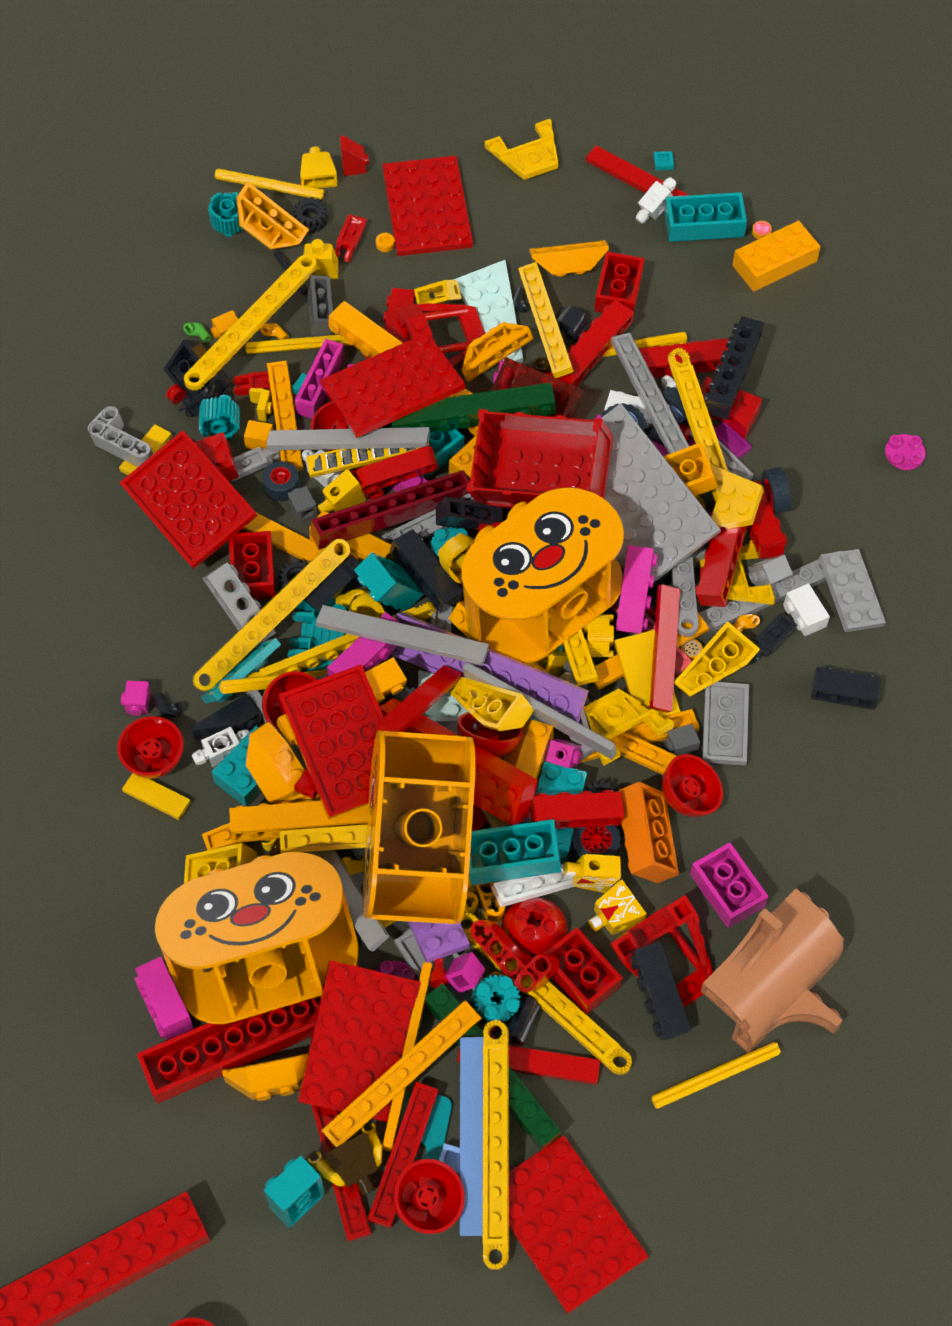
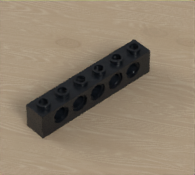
M741 316L739 323L734 324L732 330L733 337L729 336L726 345L728 350L723 351L720 360L722 364H718L715 371V376L717 377L716 379H711L709 390L711 391L710 393L706 392L704 397L710 415L728 420L761 338L764 322Z

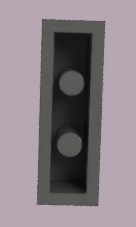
M310 275L307 296L311 336H330L332 331L329 328V315L333 312L330 276Z

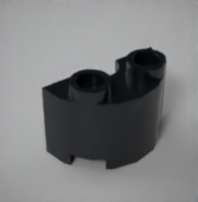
M569 305L568 308L561 307L555 315L560 331H564L568 339L578 342L580 335L584 331L587 332L590 329L592 323H588L582 310L572 305Z

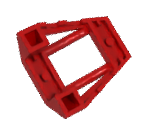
M421 303L395 310L401 327H407L411 339L428 332L434 340L428 321L457 316L467 342L438 346L442 353L465 350L448 360L453 367L464 360L468 345L476 338L485 334L474 306Z
M686 895L658 909L610 943L621 963L633 975L639 978L636 969L633 970L630 965V951L648 945L668 932L696 969L675 984L683 1008L703 995L701 992L702 985L713 973L710 960L706 954L704 937L701 935L698 914ZM685 922L687 923L698 956L676 927L681 926Z

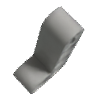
M113 406L106 407L88 425V431L94 444L139 467L153 455L150 445L122 431L124 423L118 409Z

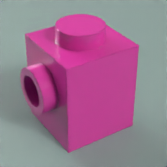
M126 682L125 692L121 694V705H124L126 714L133 716L148 715L151 696L149 682Z
M558 738L550 739L545 761L566 768L576 767L582 757V752H580L581 745Z
M470 952L454 959L446 977L456 991L461 993L479 984L485 968L476 956Z

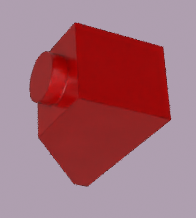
M340 136L344 176L365 174L366 166L369 165L368 154H364L363 146L345 136Z

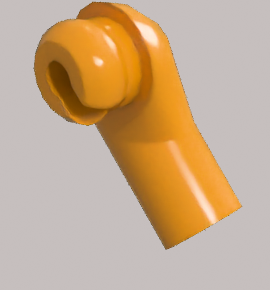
M752 614L741 615L733 626L741 632L743 629L758 626L760 618Z

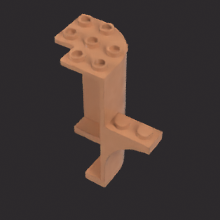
M797 889L773 912H769L766 908L761 911L742 942L702 985L701 992L736 1022L732 1039L747 1053L752 1052L772 1030L783 1024L798 1021L810 1022L822 1026L834 1034L843 1021L835 1009L828 1008L823 1003L821 997L814 992L811 993L810 990L840 959L843 952L844 938L830 921L828 912L822 907L818 908L806 893L800 892Z

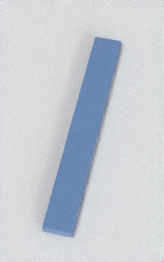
M484 1037L460 1038V1180L465 1195L464 1207L460 1215V1236H483Z

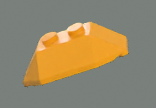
M248 181L236 197L240 227L270 250L299 245L309 230Z
M605 240L532 248L529 249V253L532 259L552 275L565 276L567 273L583 274L585 271H590L609 250V246Z
M502 322L496 327L491 328L481 337L473 340L467 347L461 370L466 381L470 382L533 340L529 327Z
M267 722L249 734L245 766L267 801L276 804L300 794L294 790V785L305 770L287 741Z
M308 1053L222 1070L223 1077L227 1084L252 1100L265 1101L270 1099L271 1096L278 1094L281 1096L292 1095L294 1091L299 1090L301 1087Z

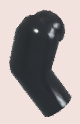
M518 287L513 297V305L519 312L525 313L530 308V303H526L527 300H523L526 293L525 289Z
M162 693L153 697L162 715L176 717L181 714L182 705L180 703H167Z

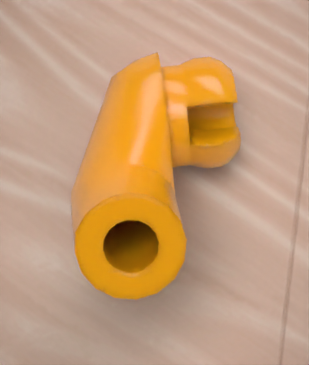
M265 323L260 328V332L264 336H276L279 340L289 339V335L276 323Z

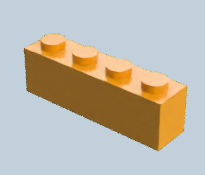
M323 510L318 517L329 513ZM369 533L346 541L350 547L347 559L354 557L361 563L371 552L391 561L393 559V554L390 552L391 544ZM336 544L334 546L335 554L342 555L344 552L343 546Z

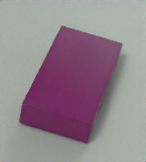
M722 422L714 428L717 439L738 459L751 451L752 446L727 423Z

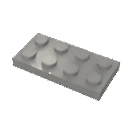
M859 549L821 554L819 561L844 631L851 632L883 627L886 622Z
M716 682L705 688L702 759L707 763L746 766L749 684Z

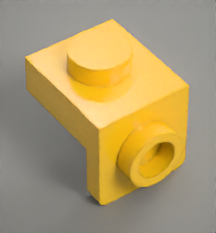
M250 388V400L252 403L258 404V421H266L268 414L272 413L273 408L270 390Z

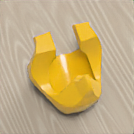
M365 589L351 590L336 598V604L342 605L350 612L380 618L385 613L381 602H376L369 594L371 591Z

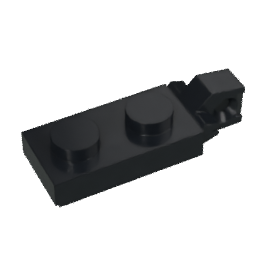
M780 613L755 638L754 644L760 650L751 661L756 663L762 656L767 658L797 629L798 625L783 613Z

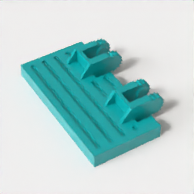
M304 600L295 607L297 610L312 612H294L292 614L294 621L306 622L302 623L301 638L295 637L289 640V644L292 647L308 648L309 650L344 636L345 633L316 627L319 613ZM336 602L329 606L347 611V608L336 604ZM289 649L287 656L292 657L307 650ZM326 660L315 668H307L300 672L326 670L334 660Z
M276 638L264 641L243 662L238 663L221 681L243 679L247 674L251 675V673L258 672L259 669L268 663L267 657L281 644ZM220 681L210 691L205 692L201 699L206 704L215 701L224 702L233 693L222 694L219 688Z

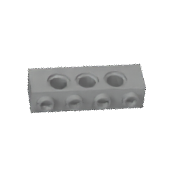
M227 562L202 579L239 631L249 621L251 616L254 617L262 609V606L257 600H253L249 594V587L246 583H241L237 577L238 572L236 568ZM226 581H229L233 586L231 593L225 590L224 584ZM238 599H242L245 603L243 610L237 607ZM273 629L255 647L276 633Z

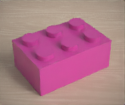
M730 842L692 864L691 877L727 928L766 906L769 896Z
M161 956L135 968L138 976L134 980L161 1039L166 1037L169 1040L193 1030L188 1012Z

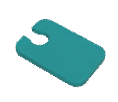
M413 1091L409 1092L405 1097L398 1131ZM437 1095L421 1144L426 1147V1154L422 1160H439L452 1109L451 1101L447 1097Z

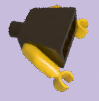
M371 1124V1131H365L364 1127H362V1134L324 1154V1158L319 1151L316 1152L319 1158L316 1161H311L309 1158L310 1165L314 1170H318L326 1180L339 1187L345 1186L348 1189L357 1184L363 1196L374 1191L376 1188L369 1176L378 1171L377 1167L381 1164L382 1144L378 1138L375 1124Z

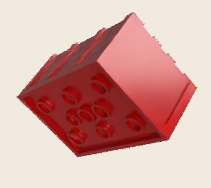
M479 409V425L470 483H467L466 489L477 503L512 509L520 502L528 504L539 495L560 488L583 489L597 494L603 499L605 498L613 434L603 419H573L557 415V417L525 415L523 412H516L515 414L497 413Z

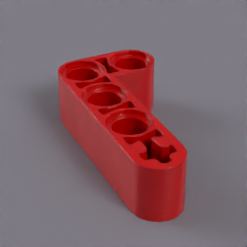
M425 446L363 466L356 473L361 491L367 499H375L384 494V487L433 472L438 468L433 447Z
M479 920L471 926L470 931L473 939L522 992L541 989L557 972L559 960L554 954L536 955L530 961L493 920ZM498 942L502 944L501 952L497 949ZM513 959H516L517 961L516 969H514L512 965ZM544 959L548 962L547 970L542 965ZM529 975L533 980L532 986H529L527 981Z

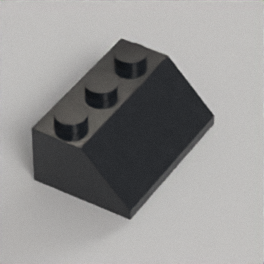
M183 339L163 370L174 384L180 385L181 389L186 391V396H194L200 389H195L194 391L188 389L185 385L184 376L207 350L200 341ZM221 368L203 387H210L215 384L216 386L213 391L221 396L231 383V380ZM194 376V378H190L189 381L195 383L198 382L200 379Z

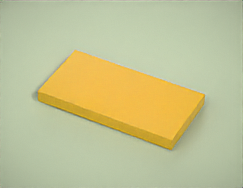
M655 630L614 641L629 695L639 700L641 705L649 709ZM674 689L672 712L666 713L655 710L659 712V716L664 717L680 712Z

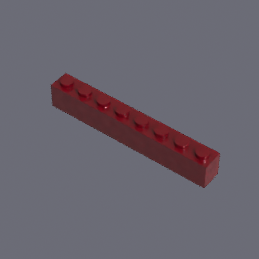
M461 470L311 519L310 535L318 550L326 548L333 540L343 539L347 541L425 515L435 510V506L446 496L458 499L468 494L466 489L467 483H470L465 472Z

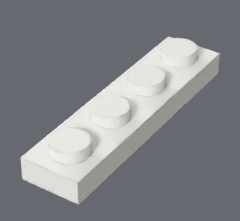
M563 864L561 865L562 872L505 880L494 883L491 890L500 907L574 887L573 876L564 875Z

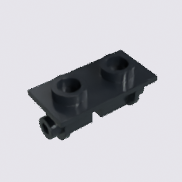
M216 385L205 386L194 396H186L182 400L179 412L185 410L184 412L187 417L198 415L200 403L203 399L220 397L218 393L213 391Z

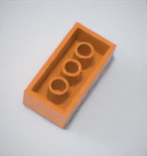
M641 782L618 790L617 792H621L625 818L621 825L624 829L625 847L629 859L628 867L631 874L657 884L679 875L668 808L663 792Z

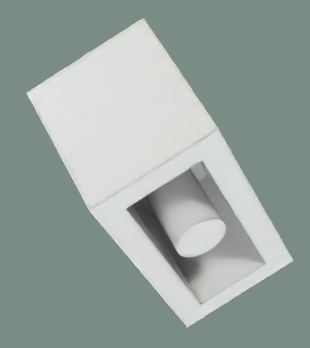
M809 583L786 593L783 603L784 608L788 614H791L794 622L798 625L797 629L801 630L804 636L827 627L830 616Z

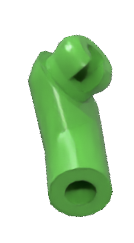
M188 322L183 326V330L187 335L199 336L204 343H208L212 339V336L200 323Z

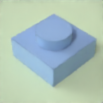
M444 1143L439 1161L450 1166L460 1176V1148Z

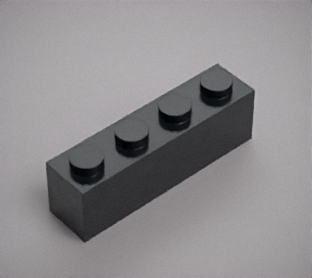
M411 529L393 540L390 552L433 603L439 613L460 602L463 595L462 586L460 583L455 582L442 568L435 552L426 546L421 535Z
M654 942L631 950L629 962L632 969H636L639 977L636 979L640 992H644L647 1000L644 1001L647 1013L652 1015L654 1021L652 1028L655 1036L659 1037L660 1040H668L690 1032L691 1028L661 942Z

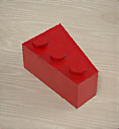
M706 377L700 388L703 398L706 392L710 393L711 391L709 390V385L712 378ZM739 390L728 420L713 415L710 416L715 420L718 419L721 422L727 423L746 439L759 414L762 398Z

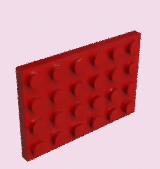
M456 156L382 164L397 256L473 248Z
M428 332L320 380L321 387L356 438L466 389L464 381Z
M184 430L119 482L192 569H195L258 516Z
M357 665L278 694V699L328 819L369 804L372 757L377 733L375 728L376 724L384 716L362 665Z
M330 960L297 1102L342 1112L403 1056L411 1015L415 1007L421 982ZM393 1099L372 1119L388 1123Z
M562 1136L509 1172V1228L567 1315L648 1259L649 1256L565 1136Z

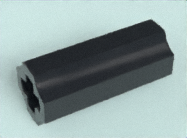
M522 997L519 1003L520 1006L508 1027V1043L515 1047L523 1046L541 1006L533 998Z

